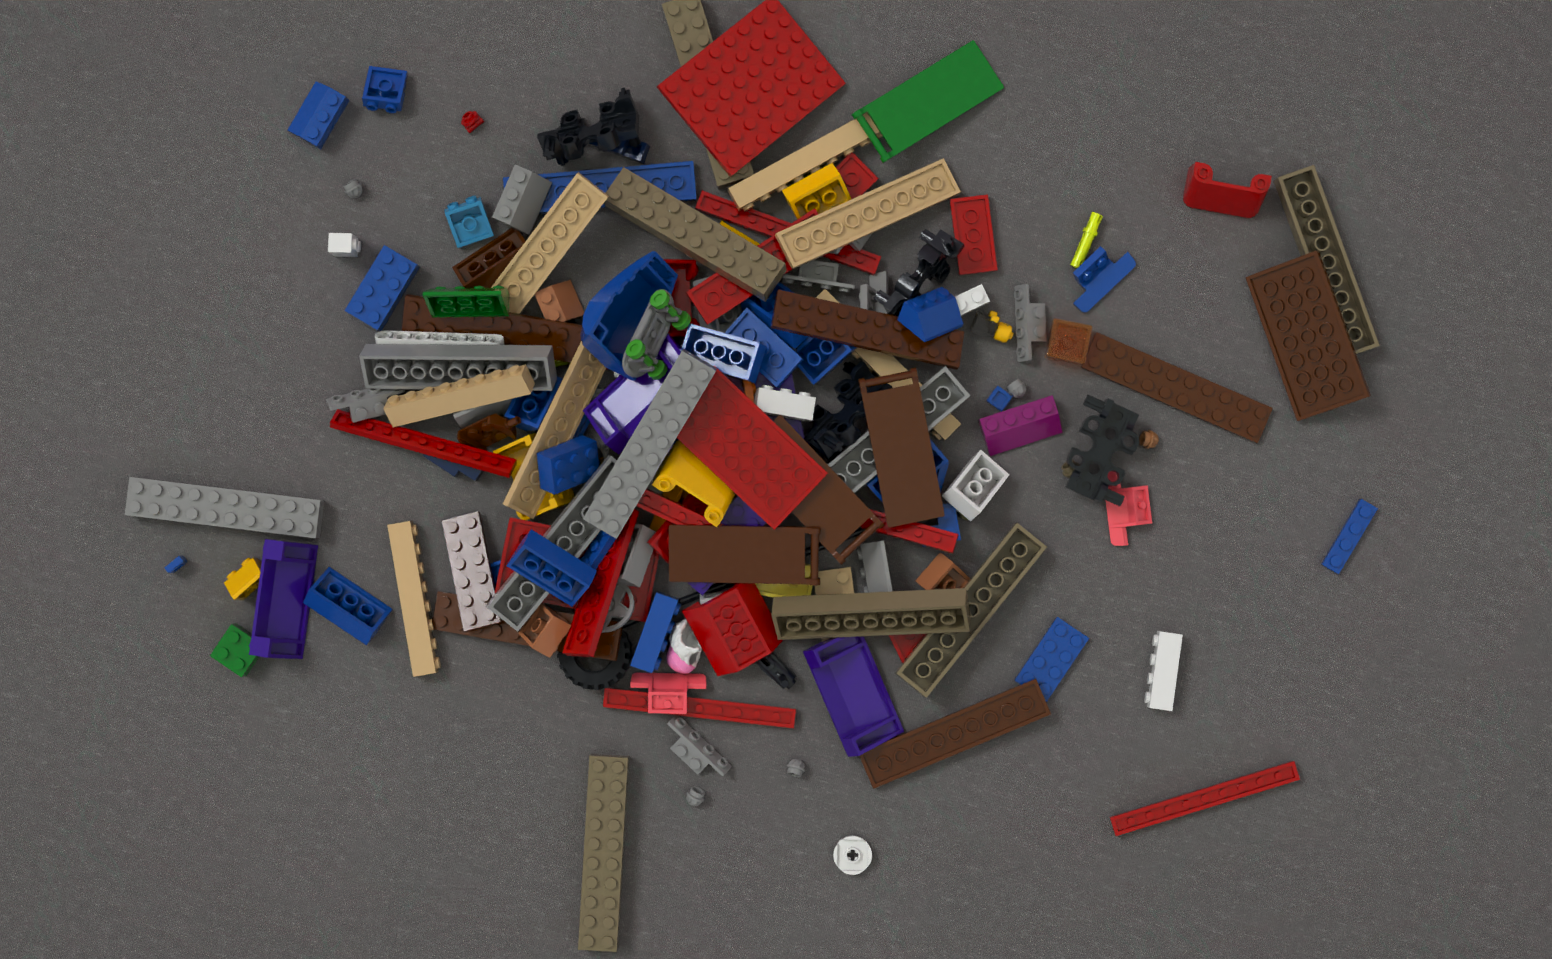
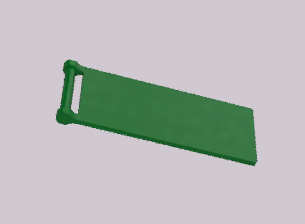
M972 40L873 102L855 111L852 117L854 120L857 119L881 156L880 160L882 163H885L1001 91L1004 86L975 41ZM865 113H868L892 151L887 153L863 116Z

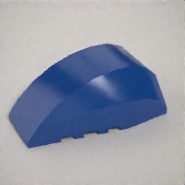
M656 251L641 257L608 282L589 301L583 314L580 335L582 345L606 368L630 380H636L637 377H630L623 370L622 359L626 347L630 343L653 293L658 289H665L672 294L678 276Z

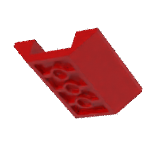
M733 583L734 587L701 605L698 601L682 610L717 676L739 672L771 654L783 641L777 638L772 615L755 583Z

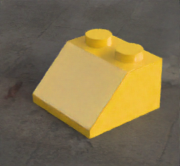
M247 558L241 563L242 567L238 571L234 570L226 577L228 580L224 584L234 600H244L258 588L261 562L258 558Z

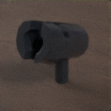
M773 652L765 656L770 662V666H768V663L763 658L756 661L760 669L782 689L785 687L790 689L795 684L796 680L794 678L796 675Z

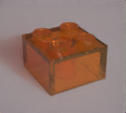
M1054 318L1051 324L1045 358L1084 365L1092 326Z

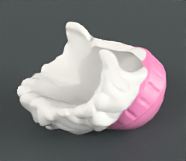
M684 619L676 623V626L672 629L666 660L671 669L678 673L687 674L696 668L703 649L689 623Z

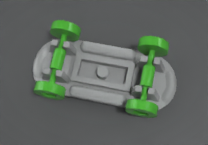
M658 289L653 293L637 329L626 347L622 359V367L624 372L630 377H640L647 372L652 379H661L667 372V366L663 361L657 360L656 356L669 332L671 323L677 330H683L691 322V317L686 311H681L675 307L672 295L667 290Z

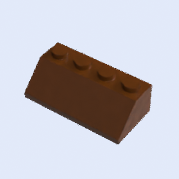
M510 228L452 268L463 287L474 288L475 286L491 288L526 240L520 231Z

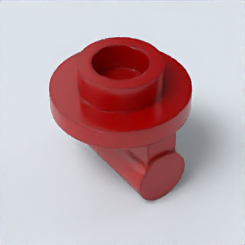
M468 111L462 116L461 124L470 134L484 121L476 111Z

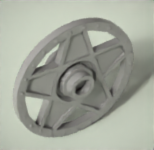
M618 582L616 584L618 586L615 587L602 633L612 632L621 628L632 616L634 597L629 587L625 584ZM626 592L630 599L629 609L620 603ZM612 617L622 619L617 624L607 627Z

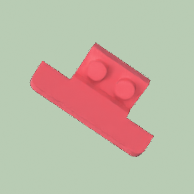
M1110 471L1108 479L1111 482L1116 481L1117 474L1114 471ZM1120 483L1116 486H1108V489L1125 496L1120 507L1106 501L1110 541L1114 546L1128 545L1127 526L1152 524L1148 485L1121 488Z
M637 672L632 674L630 688H648V713L687 714V690L706 689V676L700 673Z

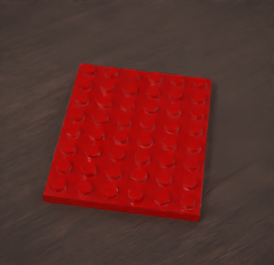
M765 0L661 82L657 88L731 177L846 83L778 0Z

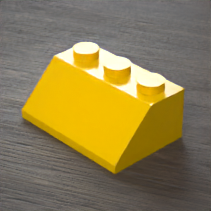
M833 163L782 190L796 219L804 216L814 208L820 214L851 200L844 181Z

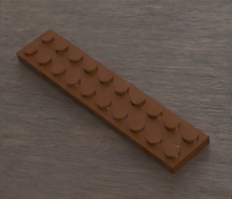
M779 289L776 292L771 328L942 367L946 366L956 370L960 366L964 331L953 330L923 342L897 320L898 316Z
M405 295L402 331L499 334L504 337V345H552L554 360L571 363L581 342L582 325L509 312V316L432 318L422 296Z
M1098 332L1095 333L1081 366L1082 369L1256 444L1260 440L1273 409Z
M438 591L433 616L434 630L529 646L518 634L519 631L517 632L504 620L497 625L464 632L457 595ZM555 611L571 625L574 614ZM610 621V623H609V625H608L607 627L612 626V625H615V624H617L618 622H617V621ZM622 627L612 632L601 633L594 654L595 658L617 661ZM568 634L562 639L556 651L563 652Z
M1035 678L894 737L859 757L874 789L1051 715V712Z

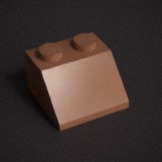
M571 280L548 286L534 294L545 319L569 323L583 317L584 310Z
M940 552L915 581L924 590L963 588L970 578Z
M541 603L525 622L518 634L532 649L550 658L558 649L562 639L568 634L571 625L558 613Z

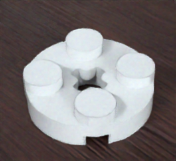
M855 835L846 836L840 839L834 848V862L846 874H860L870 865L872 851L867 841ZM851 850H855V853H858V857H855L854 860L847 856V853H850Z

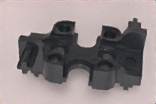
M625 87L621 88L619 97L615 99V102L600 103V120L595 125L586 127L585 119H581L577 109L563 114L560 126L557 129L537 134L538 141L543 150V156L547 160L556 158L558 165L564 166L569 160L581 158L584 153V147L592 142H598L599 151L603 152L615 149L619 146L620 142L625 140L629 141L630 146L638 147L641 144L638 135L639 114L630 90H626Z
M925 229L921 232L919 238L927 244L917 254L919 265L912 275L908 272L906 274L903 273L896 282L895 291L891 296L879 290V292L875 293L874 300L884 306L887 314L899 317L903 303L921 295L919 290L926 279L932 280L933 278L940 284H943L951 270L950 265L947 263V257H956L965 247L964 244L941 229L937 235Z
M860 361L857 365L851 362L843 364L844 368L842 370L851 375V379H844L834 387L838 394V401L844 404L840 412L832 414L819 406V404L814 407L813 427L804 440L812 449L824 455L828 461L836 458V452L842 451V446H850L860 438L861 431L854 427V423L859 418L866 416L858 379L876 378L863 361ZM886 383L866 388L867 393L893 387Z
M1087 395L1083 405L1099 413L1098 416L1092 415L1087 417L1083 421L1079 432L1091 437L1093 445L1089 451L1085 452L1074 447L1071 448L1066 461L1068 467L1073 471L1065 488L1098 503L1104 499L1120 507L1125 496L1108 489V486L1120 484L1125 476V470L1114 466L1111 458L1116 451H1123L1129 455H1133L1136 451L1139 437L1133 432V428L1139 414L1115 404L1109 398L1102 401ZM1090 420H1095L1098 424V428L1095 431L1088 427ZM1107 428L1114 429L1115 437L1113 439L1106 438L1105 430ZM1126 436H1130L1133 439V444L1130 447L1124 444ZM1075 455H1079L1082 458V463L1079 466L1074 465L1072 462V458ZM1090 464H1098L1100 469L1097 474L1090 473ZM1110 471H1114L1117 474V479L1114 482L1108 479Z

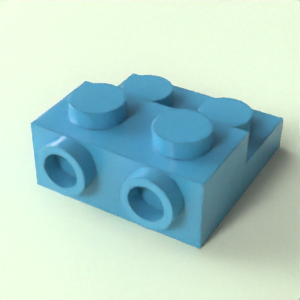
M471 196L465 199V203L458 204V202L448 204V208L445 209V215L457 248L494 236L481 197Z

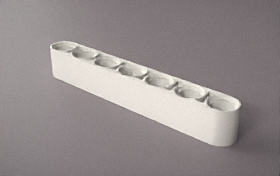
M384 330L375 334L376 344L504 345V337L499 334Z

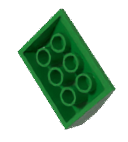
M440 286L423 292V298L432 318L509 316L510 295L508 289L503 286H494L493 288H485L483 286H475L474 288H465L463 286L446 288Z

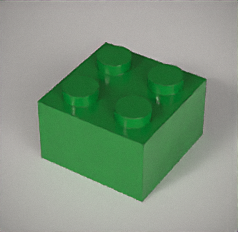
M237 623L230 625L210 655L240 677H246L260 657L249 655L252 634Z

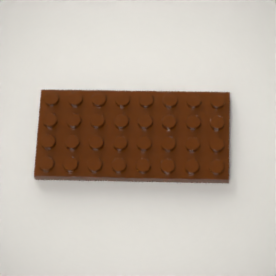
M1319 250L1245 277L1297 421L1371 396Z

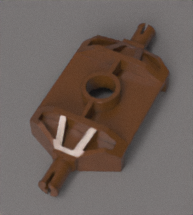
M496 413L489 415L457 432V440L460 444L486 451V447L508 436L515 440L517 434L515 425L521 423V418L515 416L509 420Z

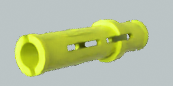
M1095 212L1091 213L1086 228H1083L1084 233L1070 266L1078 268L1085 261L1094 237H1097V230L1103 218L1102 215Z

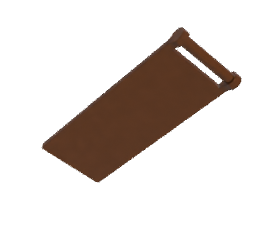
M916 367L901 373L866 380L864 378L858 379L887 526L890 528L943 517L945 515ZM912 378L913 384L867 393L866 387Z
M779 415L773 422L828 473L792 513L805 527H821L819 542L842 565L854 550L878 528L881 529L884 524L795 429ZM870 518L873 523L839 554L836 549Z
M670 524L669 581L820 585L818 572L819 534L821 533V527L778 526L774 530L770 526L718 525L715 527L714 525ZM805 533L811 534V577L805 578Z

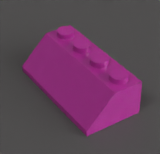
M1053 395L978 420L989 456L1063 433Z

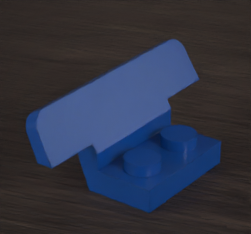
M1100 246L1073 272L1075 280L1085 290L1073 303L1074 306L1081 312H1088L1136 265L1129 252L1124 254L1114 264L1108 258L1106 251Z

